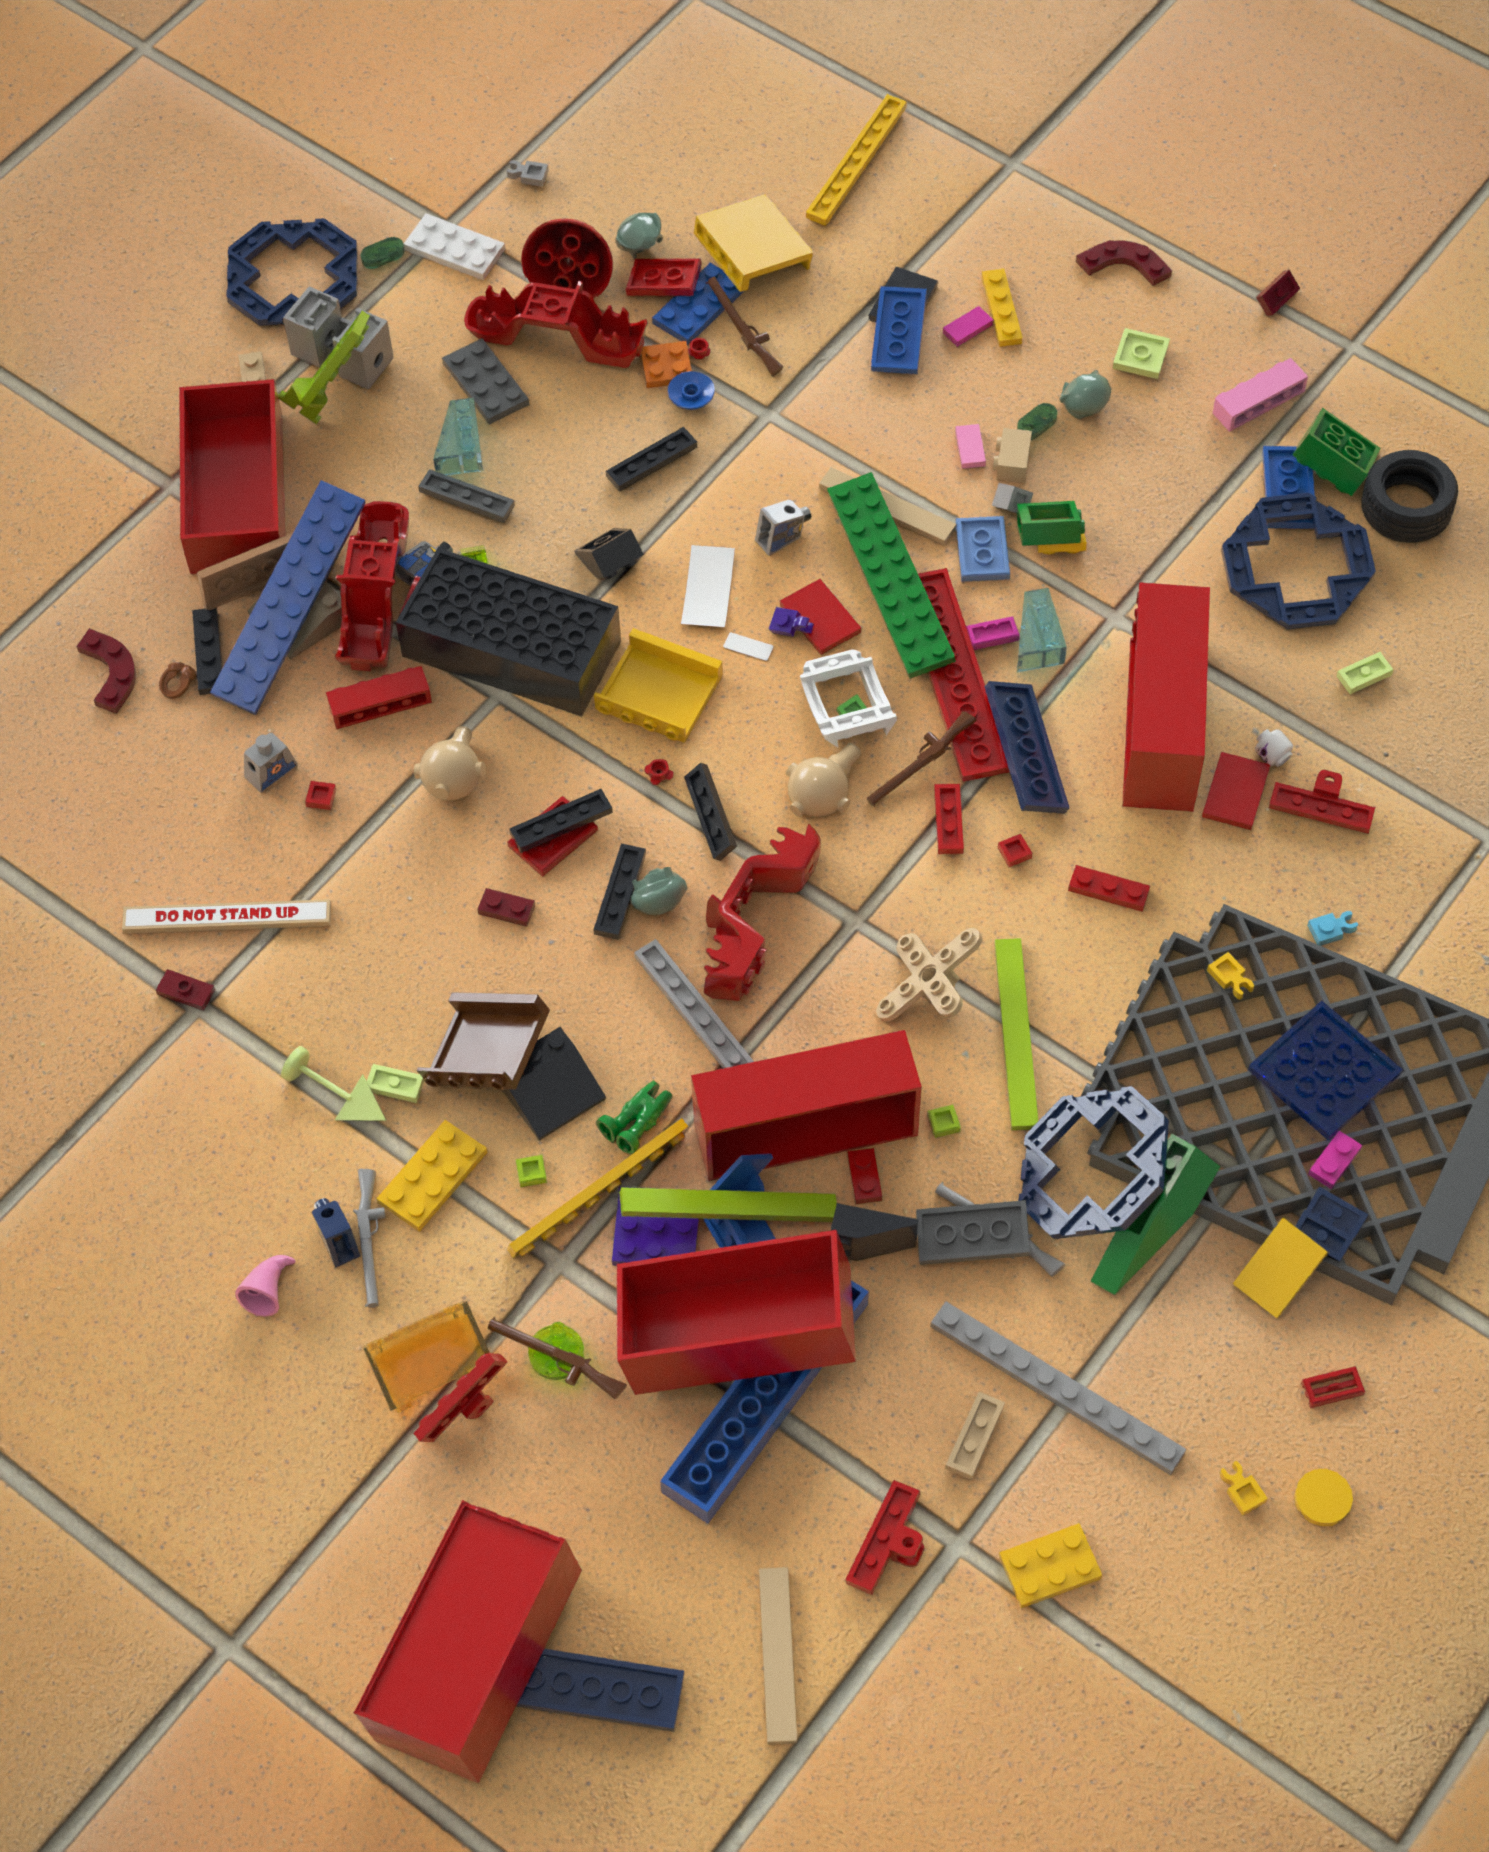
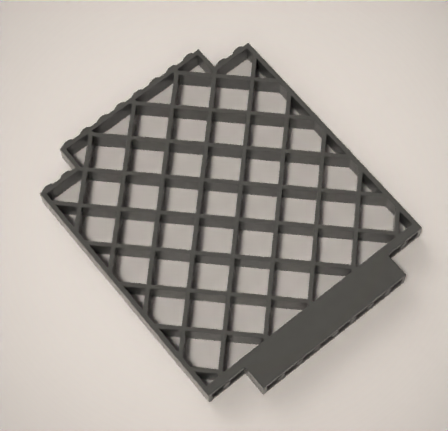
M1223 904L1220 912L1215 911L1210 920L1209 926L1212 927L1209 933L1204 931L1199 942L1176 932L1172 933L1169 940L1164 939L1159 950L1160 958L1152 961L1148 970L1150 974L1148 980H1142L1137 994H1139L1138 999L1130 1002L1126 1011L1128 1015L1126 1021L1121 1020L1115 1031V1035H1117L1116 1040L1108 1043L1104 1052V1056H1106L1104 1062H1098L1092 1075L1095 1079L1092 1084H1086L1081 1096H1086L1088 1092L1099 1091L1103 1082L1106 1083L1109 1092L1120 1091L1121 1088L1117 1080L1150 1071L1160 1096L1148 1099V1101L1160 1112L1167 1111L1177 1137L1196 1147L1228 1139L1238 1163L1237 1166L1218 1171L1194 1214L1260 1245L1264 1243L1277 1226L1275 1217L1307 1208L1318 1190H1313L1302 1163L1319 1158L1338 1133L1329 1109L1359 1101L1371 1127L1345 1135L1361 1145L1377 1141L1389 1168L1358 1177L1351 1163L1343 1173L1345 1181L1336 1183L1332 1190L1327 1186L1323 1187V1189L1339 1198L1352 1195L1356 1207L1369 1215L1354 1241L1370 1237L1382 1266L1360 1272L1347 1266L1343 1258L1339 1262L1328 1255L1319 1264L1316 1271L1387 1304L1393 1305L1413 1261L1445 1274L1489 1178V1071L1476 1099L1472 1098L1461 1075L1462 1071L1489 1064V1019ZM1223 924L1234 928L1239 943L1209 951ZM1281 948L1294 955L1299 969L1269 977L1259 954ZM1173 951L1187 956L1168 962ZM1227 952L1236 960L1246 957L1257 980L1253 982L1254 989L1251 993L1245 987L1240 988L1244 993L1241 1000L1233 995V988L1223 989L1207 971L1208 965ZM1204 969L1214 993L1182 1001L1173 977ZM1338 974L1354 981L1360 996L1330 1004L1320 979ZM1157 980L1161 981L1170 1005L1140 1013ZM1307 984L1317 1008L1287 1016L1276 992ZM1264 996L1274 1020L1243 1028L1233 1004ZM1397 1001L1407 1003L1414 1007L1421 1023L1391 1030L1380 1006ZM1221 1008L1231 1032L1199 1040L1189 1016ZM1367 1010L1378 1035L1348 1043L1337 1018ZM1177 1020L1187 1044L1155 1053L1145 1028ZM1324 1022L1335 1047L1304 1055L1294 1030ZM1460 1027L1475 1033L1483 1050L1453 1058L1442 1032ZM1130 1031H1133L1143 1056L1113 1065ZM1280 1034L1291 1059L1260 1068L1250 1043ZM1428 1037L1439 1062L1410 1070L1398 1045ZM1237 1047L1247 1072L1216 1080L1206 1055ZM1385 1049L1396 1074L1366 1083L1355 1057ZM1194 1059L1204 1084L1172 1093L1162 1067ZM1341 1061L1353 1087L1322 1095L1311 1070ZM1298 1074L1309 1099L1278 1108L1267 1082ZM1446 1076L1458 1102L1428 1110L1417 1084ZM1254 1086L1265 1112L1233 1121L1223 1095ZM1403 1089L1415 1115L1384 1123L1373 1097ZM1211 1099L1221 1124L1189 1133L1178 1107ZM1116 1111L1099 1129V1133H1101L1099 1140L1094 1139L1087 1153L1091 1155L1089 1166L1130 1184L1142 1171L1132 1167L1136 1164L1126 1156L1130 1150L1111 1156L1102 1153L1118 1124H1123L1132 1148L1141 1140L1137 1128L1120 1112ZM1316 1114L1327 1140L1295 1148L1284 1122ZM1466 1116L1467 1118L1451 1152H1448L1435 1124ZM1272 1126L1282 1153L1251 1161L1240 1135ZM1422 1129L1433 1156L1403 1164L1391 1137ZM1289 1167L1301 1194L1268 1203L1257 1176ZM1440 1169L1442 1172L1426 1206L1423 1207L1410 1178ZM1245 1179L1256 1207L1236 1213L1221 1208L1212 1189ZM1396 1182L1408 1210L1377 1219L1365 1191ZM1263 1221L1265 1227L1256 1224V1222ZM1416 1224L1398 1263L1392 1254L1384 1232ZM1386 1279H1390L1389 1285L1386 1284V1283H1384V1282H1382V1281H1383V1280H1386Z

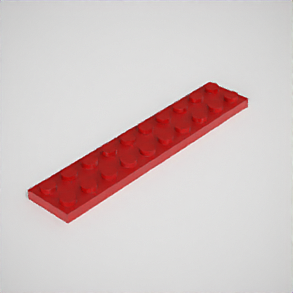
M943 568L918 573L956 659L954 663L928 672L946 732L963 711L971 714L977 720L958 734L950 743L962 782L1009 773L1008 764L985 691V683L948 570Z

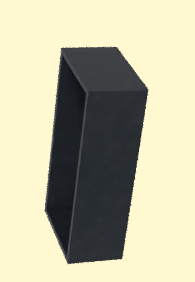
M437 548L396 621L402 657L581 717L621 642L618 606L441 548Z

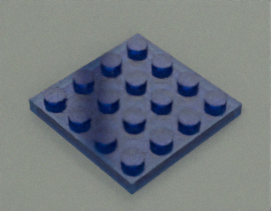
M1322 1000L1248 1067V1071L1328 1141L1398 1078L1403 1070Z

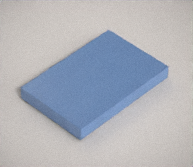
M1004 516L956 518L961 582L1010 579Z

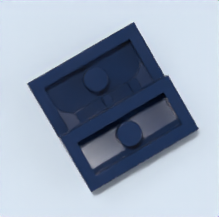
M1319 1187L1295 1227L1329 1252L1327 1255L1340 1262L1369 1215Z

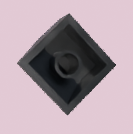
M612 528L574 550L576 556L595 577L605 578V580L618 574L617 570L622 567L628 568L638 562L637 559L644 555L632 529Z

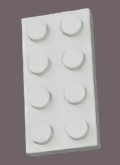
M429 214L423 216L403 244L404 250L481 280L485 279L505 250V243Z

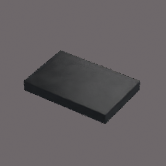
M896 266L885 286L927 289L926 308L938 286V280ZM879 297L869 313L868 320L876 322Z

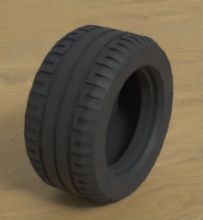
M1402 450L1390 453L1376 461L1368 472L1361 499L1364 517L1372 528L1391 540L1402 543H1416L1429 540L1443 532L1451 521L1458 497L1457 480L1454 473L1443 461L1429 453L1418 450ZM1403 484L1416 486L1426 491L1432 497L1434 503L1424 508L1404 507L1392 501L1386 494V489Z

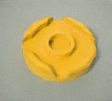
M1314 1469L1306 1473L1298 1481L1294 1499L1296 1508L1305 1516L1304 1518L1308 1522L1322 1527L1333 1526L1345 1519L1350 1512L1353 1495L1347 1480L1340 1474L1328 1469Z

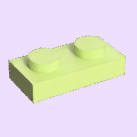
M1378 652L1338 670L1337 678L1348 693L1352 694L1392 676L1393 668L1381 652Z
M373 1064L367 1083L374 1094L417 1103L424 1079L420 1074Z

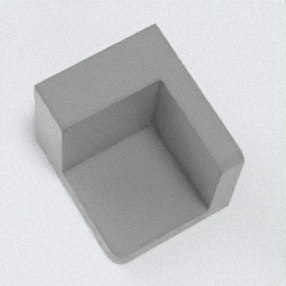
M999 483L992 506L1017 513V504L1030 503L1033 493L1015 486Z

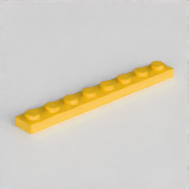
M888 94L885 96L807 209L806 219L824 226L828 224L907 108V101Z
M682 1118L511 1242L508 1245L507 1251L513 1258L519 1254L524 1257L535 1248L533 1244L541 1238L546 1241L557 1232L555 1228L563 1222L565 1225L571 1223L579 1216L577 1212L584 1206L587 1209L591 1208L600 1201L599 1195L606 1190L608 1193L616 1190L622 1184L620 1180L625 1176L629 1175L632 1178L643 1169L642 1164L649 1159L651 1162H654L665 1153L663 1149L670 1143L673 1147L680 1143L686 1137L684 1133L688 1125Z

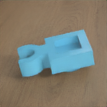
M1346 911L1337 919L1333 913L1308 921L1307 926L1316 944L1322 946L1341 940L1343 932H1355L1358 923H1346V920H1350L1352 917V912Z

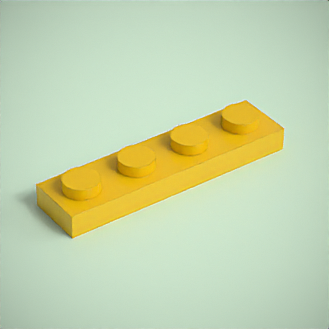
M1005 269L982 271L981 278L999 347L1022 344L1023 337Z

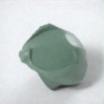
M636 213L626 218L617 230L615 239L617 247L622 251L629 252L633 258H637L636 254L655 245V242L660 243L663 240L660 217L657 213Z
M1095 369L1091 374L1080 375L1070 383L1065 382L1059 400L1071 415L1082 419L1100 412L1110 400L1111 386L1108 380Z
M671 867L653 869L642 880L636 881L635 879L632 881L635 890L631 897V903L635 909L647 915L667 913L680 903L688 889L686 881L680 875L673 872Z

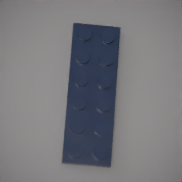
M988 681L985 685V691L1021 811L1065 814L1070 807L1032 685Z
M544 1648L516 1707L674 1732L685 1672L683 1670Z

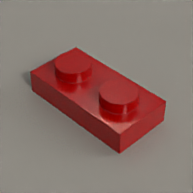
M874 1148L847 1151L855 1205L882 1201L883 1196Z

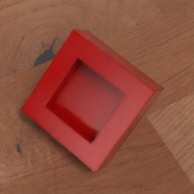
M310 781L305 800L306 807L331 810L337 790L336 784Z
M1021 833L998 842L997 848L1009 868L1032 859L1033 853Z

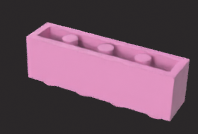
M1291 358L1284 362H1279L1273 368L1258 373L1254 378L1239 383L1235 388L1220 393L1215 398L1213 414L1230 432L1305 392L1308 376Z

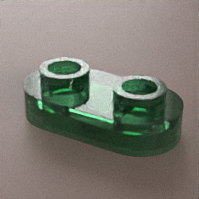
M388 237L365 247L360 254L363 266L375 269L401 258L405 252L404 244L398 237Z
M1039 404L1019 419L1017 429L1032 431L1031 440H1034L1056 423L1058 411L1052 404Z

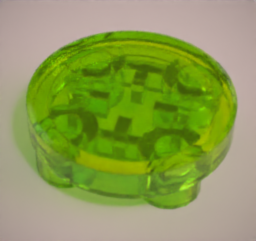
M554 1322L540 1329L533 1336L568 1353L572 1352L584 1358L585 1352L581 1337L575 1330L565 1326L562 1322ZM528 1347L529 1361L536 1373L550 1380H561L567 1377L568 1374L557 1368L556 1361L552 1357ZM558 1362L560 1368L570 1371V1367Z

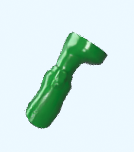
M653 1080L625 1103L617 1117L601 1116L596 1121L597 1128L611 1143L616 1141L620 1150L633 1154L640 1146L638 1141L644 1132L649 1131L656 1125L658 1118L668 1107L673 1095L668 1090H665L654 1099L653 1097L659 1090V1084ZM636 1120L629 1130H624L631 1121Z

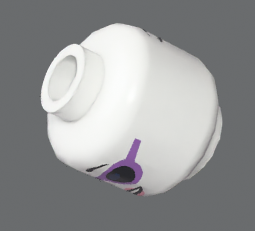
M1267 729L1256 738L1258 744L1255 747V751L1270 766L1276 765L1280 767L1293 755L1291 752L1293 744L1281 730L1270 732Z

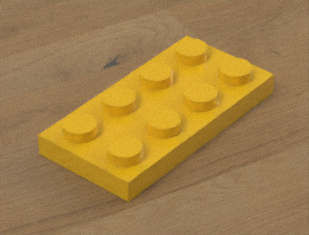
M444 1120L376 1198L377 1203L420 1232L488 1153L487 1148L447 1120Z

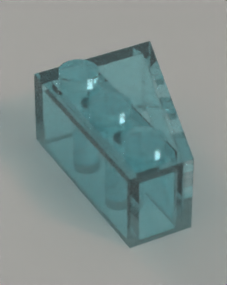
M474 398L450 400L433 458L436 472L444 475L483 471Z
M1049 588L1025 591L1017 672L1065 664L1067 646Z

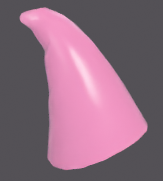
M276 1255L261 1262L236 1289L235 1295L240 1305L256 1316L266 1317L277 1313L279 1309L277 1284L281 1270L285 1266L294 1264L296 1262L295 1259L286 1255Z

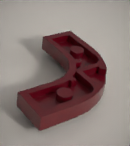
M1108 240L1076 255V263L1088 276L1114 264H1126L1134 267L1152 286L1172 276L1170 267L1148 246L1136 242Z
M89 628L76 646L79 653L100 660L109 668L107 681L95 697L94 703L97 707L117 714L135 685L136 669L129 650L120 641Z

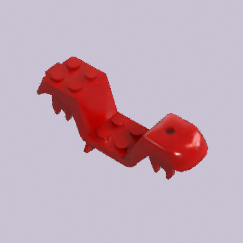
M583 281L578 282L576 289L535 282L529 283L514 299L504 287H502L501 293L498 294L489 285L485 291L486 297L478 296L472 300L464 317L465 327L476 338H482L486 343L506 346L513 344L524 324L569 331L587 362L621 368H629L634 358L640 357L644 346V333L648 324L647 319L637 323H630L629 312L625 307L618 314L612 310L611 305H608L605 312L602 313L592 296L588 292L583 291Z
M373 501L365 504L360 514L357 535H351L349 538L343 575H336V579L341 583L342 624L340 642L335 659L342 665H351V670L371 672L372 667L385 668L388 665L393 635L392 587L395 584L394 575L397 557L405 553L409 531V511L399 503ZM386 539L388 542H379V540Z
M810 824L807 826L805 835L787 827H778L777 832L783 835L785 839L781 842L771 839L769 843L778 854L755 855L747 858L722 900L714 894L709 898L706 910V923L708 927L716 928V935H714L713 940L721 945L719 950L706 949L708 956L719 962L717 967L704 966V970L708 974L705 978L704 994L710 998L740 1001L743 995L747 996L750 993L754 984L752 981L754 975H760L766 961L763 959L767 949L764 948L765 938L740 917V908L743 904H748L753 892L797 893L804 889L816 868L822 846L819 834Z

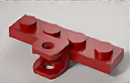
M1325 769L1319 772L1313 791L1275 782L1269 803L1270 809L1369 834L1376 807L1338 798L1342 785V775ZM1326 778H1332V779L1334 780V782L1328 781V780H1325V779H1326Z
M486 1353L479 1357L472 1371L463 1375L457 1381V1387L450 1394L445 1395L439 1400L438 1407L433 1413L426 1415L419 1422V1428L413 1433L420 1442H434L460 1413L466 1419L481 1417L494 1403V1400L489 1395H485L482 1390L508 1363L507 1360L497 1353Z
M893 1480L845 1579L847 1585L873 1595L890 1557L892 1561L907 1567H916L925 1550L922 1543L923 1537L918 1531L907 1527L906 1524L921 1495L920 1490Z

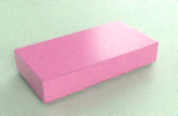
M979 424L955 426L962 469L985 467L986 460Z

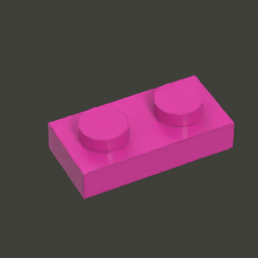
M1338 1131L1311 1167L1308 1175L1332 1190L1358 1155L1362 1145L1341 1131Z

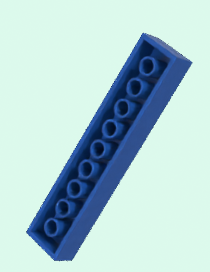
M851 1280L853 1319L855 1323L868 1306L869 1291ZM822 1367L735 1380L660 1480L661 1493L709 1524Z

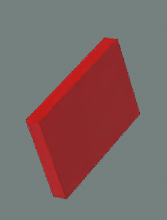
M701 258L635 259L625 289L627 296H693L702 267Z
M821 579L780 600L781 608L796 610L801 616L809 618V623L814 624L811 633H802L820 655L861 633L860 625Z
M1221 752L1202 817L1252 830L1270 764Z
M562 796L541 814L567 804L570 801ZM591 822L523 853H520L512 838L507 841V845L543 877L596 833L598 826Z

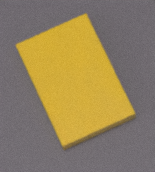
M1282 1218L1232 1284L1274 1317L1279 1318L1329 1252L1288 1220Z

